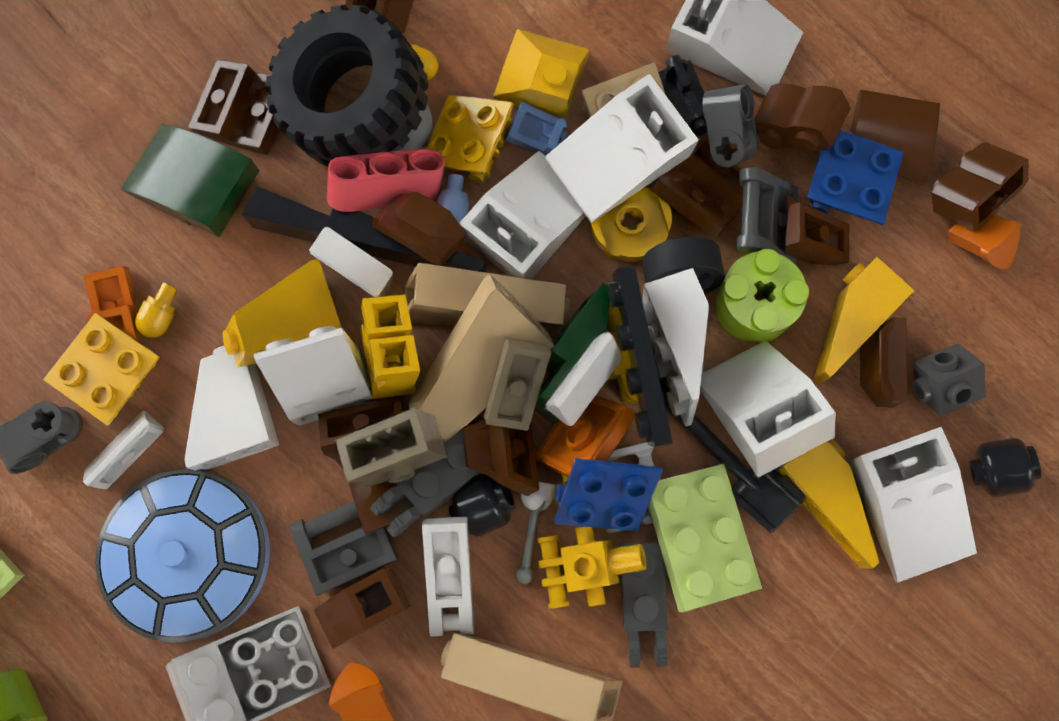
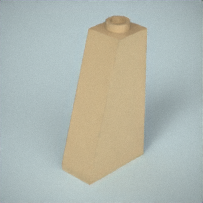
M424 263L417 264L405 283L404 294H406L411 324L455 327L481 282L488 274H491L548 333H552L561 327L563 322L567 321L570 312V300L565 298L566 284Z
M488 274L481 282L409 401L410 410L417 408L435 416L443 444L452 439L487 407L506 338L547 345L549 349L554 346L547 330L491 274Z
M453 633L452 640L446 643L441 656V665L444 666L441 678L567 721H613L623 683L621 679L472 635Z

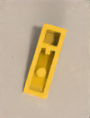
M878 257L866 267L859 262L842 279L848 286L837 296L814 375V380L819 385L829 379L915 291Z
M831 439L776 468L775 470L806 496L802 504L860 569L874 568L880 563L851 466L843 459L846 456L845 452L837 442Z

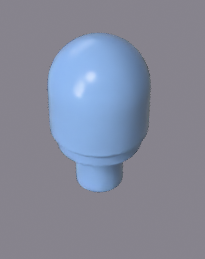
M458 174L448 175L447 190L440 191L437 204L451 211L457 222L460 223L468 214V194L462 192L464 177Z

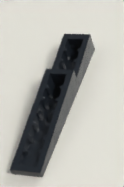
M256 186L242 213L243 217L255 229L315 242L322 229L329 227L370 256L411 266H417L418 263L435 265L373 228V216L361 211L342 212L333 208L330 215H326ZM456 251L441 265L487 273L486 262L460 251Z

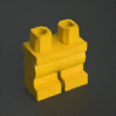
M406 294L363 298L361 309L364 325H361V335L372 399H385L414 394L420 367L414 335H411L412 325Z

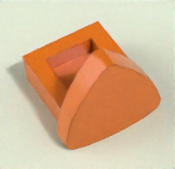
M996 214L984 226L975 231L956 223L948 231L949 242L980 256L983 261L996 268L1009 269L1018 248L1021 223L1015 220L1009 221Z
M348 663L335 681L331 691L329 705L332 711L338 712L343 721H396L395 713L383 693V686L374 671L360 663Z

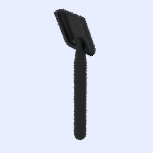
M660 381L665 409L720 464H724L725 468L739 479L731 487L736 503L769 533H773L805 501L806 496L775 469L760 477H757L752 468L747 470L740 459L695 414L692 424L685 427L681 415L674 416L669 406L667 392L671 390Z

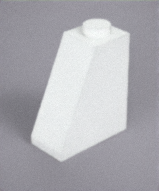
M224 346L213 350V355L202 358L184 459L186 468L194 471H206L279 446L256 364L237 368L234 355H228Z

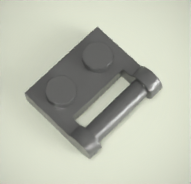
M749 167L740 170L739 185L743 187L741 235L737 237V251L749 254L763 249H772L796 264V258L785 254L788 219L786 196L798 200V187L760 168ZM759 209H760V223H759V235H758V221H759Z
M354 501L307 522L301 519L290 524L292 536L316 596L398 560L386 528L365 534L362 527L315 549L312 541L313 537L359 517Z

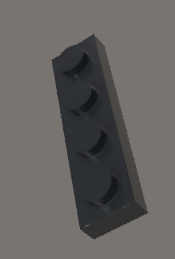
M635 265L617 268L612 273L613 281L607 282V290L612 308L619 307L622 321L621 325L616 326V332L621 351H628L631 368L625 370L628 389L631 395L637 394L641 412L635 413L637 432L640 439H647L649 446L657 447L671 444L673 442Z

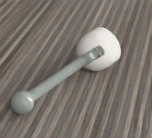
M539 482L538 491L529 496L521 494L524 506L530 510L522 567L516 573L517 580L522 584H527L533 579L530 565L538 514L540 511L546 510L554 498L555 484Z

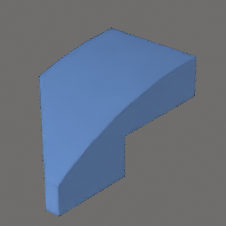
M521 102L505 141L534 153L540 151L546 156L568 137L566 131L567 124L564 117L558 119L549 113Z

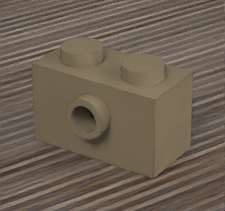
M417 408L336 439L346 481L366 487H372L389 480V483L405 481L415 476V469L447 457L435 416Z

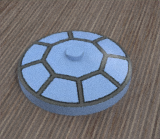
M191 469L171 470L140 482L130 489L113 507L103 524L97 543L95 557L97 581L102 596L110 610L125 626L134 632L163 642L198 640L224 630L237 621L252 605L267 575L270 541L266 523L253 499L238 485L222 476L206 471H194Z

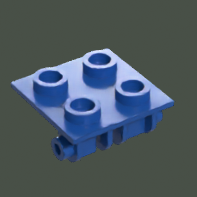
M840 130L832 148L820 151L807 199L813 205L812 208L827 214L830 208H834L884 225L904 152Z
M575 458L568 481L564 485L558 484L556 487L555 500L560 502L554 519V524L638 531L662 474V467Z

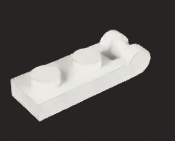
M467 517L423 519L422 534L430 636H444L446 631H460V634L474 635ZM458 607L459 613L444 614L443 608Z

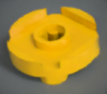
M644 187L591 223V231L596 244L611 260L626 262L642 261L648 250L657 244L666 242L672 224L671 209L668 203L651 191L652 189ZM626 213H631L633 218L640 217L642 220L641 223L637 224L635 230H629L628 227L621 225Z

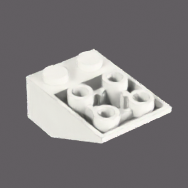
M685 0L671 27L666 52L672 55H680L681 59L690 60L692 64L739 85L747 84L751 90L766 96L770 86L779 84L803 31L766 0Z
M648 74L609 101L547 154L545 160L592 223L690 157L699 139L652 76Z
M538 151L486 192L460 221L459 225L465 232L464 241L505 274L512 277L532 279L586 215L545 160V155Z
M693 268L644 284L642 299L650 339L655 351L654 357L659 378H666L671 390L667 392L669 406L674 416L681 415L685 427L692 424L699 400L709 303Z
M334 326L321 327L311 331L309 338L296 342L290 339L278 340L268 344L266 351L254 354L258 367L288 419L298 426L317 421L318 414L378 401L377 399H372L366 358L343 328L336 329Z
M767 341L761 342L701 375L700 391L757 477L772 471L835 437V411L812 380Z
M942 427L846 461L851 466L860 498L896 583L977 554L960 468Z
M299 606L176 657L165 666L185 721H260L331 687Z

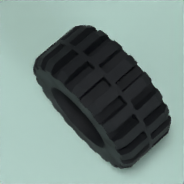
M345 5L330 7L331 11L327 13L319 10L311 14L312 19L306 23L300 21L293 27L294 33L288 39L284 36L278 45L280 49L278 55L272 56L269 64V70L272 72V75L266 78V92L270 95L267 96V106L269 112L274 116V123L288 139L308 156L327 167L330 161L336 157L389 152L398 145L403 148L410 140L407 135L412 129L416 131L422 121L419 115L420 110L425 111L428 96L424 91L428 88L427 74L423 71L424 65L419 55L393 22H390L379 11H369L365 6L351 5L349 10ZM373 66L367 88L354 103L342 110L324 113L327 95L333 84L343 74L357 67Z

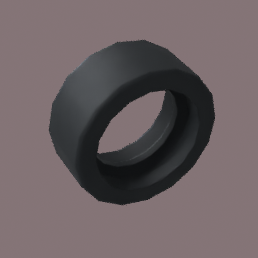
M702 237L671 239L657 244L648 250L642 259L646 283L693 268L704 294H707L718 288L724 280L720 246L710 239Z

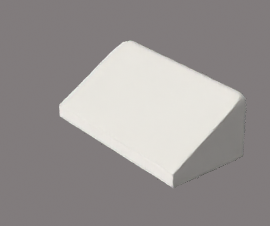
M325 227L322 229L309 249L310 254L373 297L386 296L393 278V271L331 228Z
M602 333L594 339L545 404L548 411L568 426L575 424L621 361L620 351L610 333Z
M141 411L85 468L83 482L89 487L108 489L164 432L165 428L147 411Z

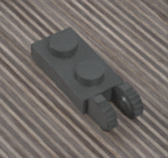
M463 430L444 444L447 454L446 458L415 469V476L395 483V487L389 489L372 504L370 509L377 517L388 512L404 497L411 504L412 508L407 509L396 517L387 530L393 537L404 532L420 518L425 519L459 489L480 474V472L466 467Z
M659 542L619 544V547L642 544L646 557V570L621 574L623 630L627 632L630 668L640 667V661L642 660L638 631H654V660L657 667L667 666L665 630H668L665 566Z

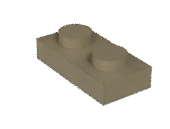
M505 339L484 414L486 424L528 431L551 355L547 345Z

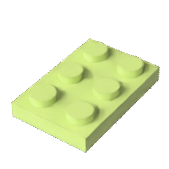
M721 464L659 480L648 508L678 611L686 612L763 589L725 465Z

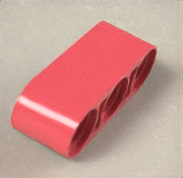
M423 148L336 157L328 165L327 202L335 210L354 212L384 208L399 194L418 192L428 199L435 201L440 195L445 165L444 158L434 150Z

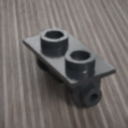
M674 55L666 60V69L658 73L665 95L696 137L708 133L702 109L704 91L691 61L681 59L680 55Z

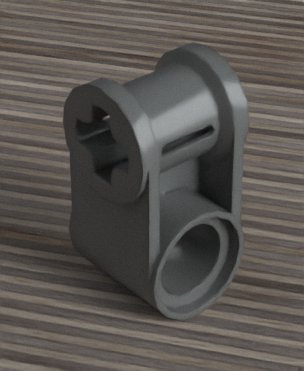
M747 84L709 90L703 96L702 109L707 124L710 154L715 163L722 167H731L739 162L749 160L758 149L754 118V98L751 88ZM737 143L738 149H732L731 144Z
M40 402L12 421L1 425L0 457L10 474L26 472L38 466L46 457L69 442L74 441L82 430L80 414L69 407H59L51 402Z

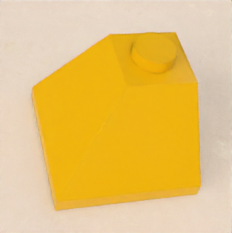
M517 29L493 99L513 102L518 107L521 102H525L559 119L564 117V120L567 121L590 49Z

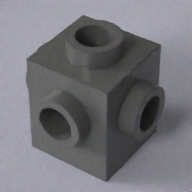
M959 343L913 362L915 380L912 381L913 392L921 403L928 404L940 416L986 397L985 365Z

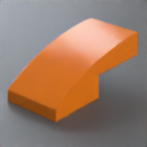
M120 266L83 275L93 312L87 314L88 320L97 313L140 343V333L135 326V318L138 312L129 267Z

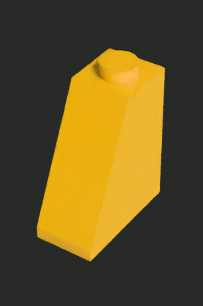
M314 259L309 261L233 313L226 330H223V343L227 354L234 355L237 368L257 364L254 354L266 351V346L272 342L290 339L293 342L310 337L309 333L321 327L334 326L336 329L341 328L320 260Z

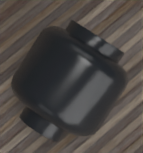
M1018 438L982 443L977 449V459L969 461L974 484L976 486L984 485L985 490L993 497L1027 493L1033 489L1035 480L1041 479V467L1034 447L1032 445L1026 446Z
M483 474L469 481L453 495V504L449 506V513L451 518L467 517L468 533L479 537L505 526L510 521L511 511L515 509V500L509 488L499 484L490 476Z

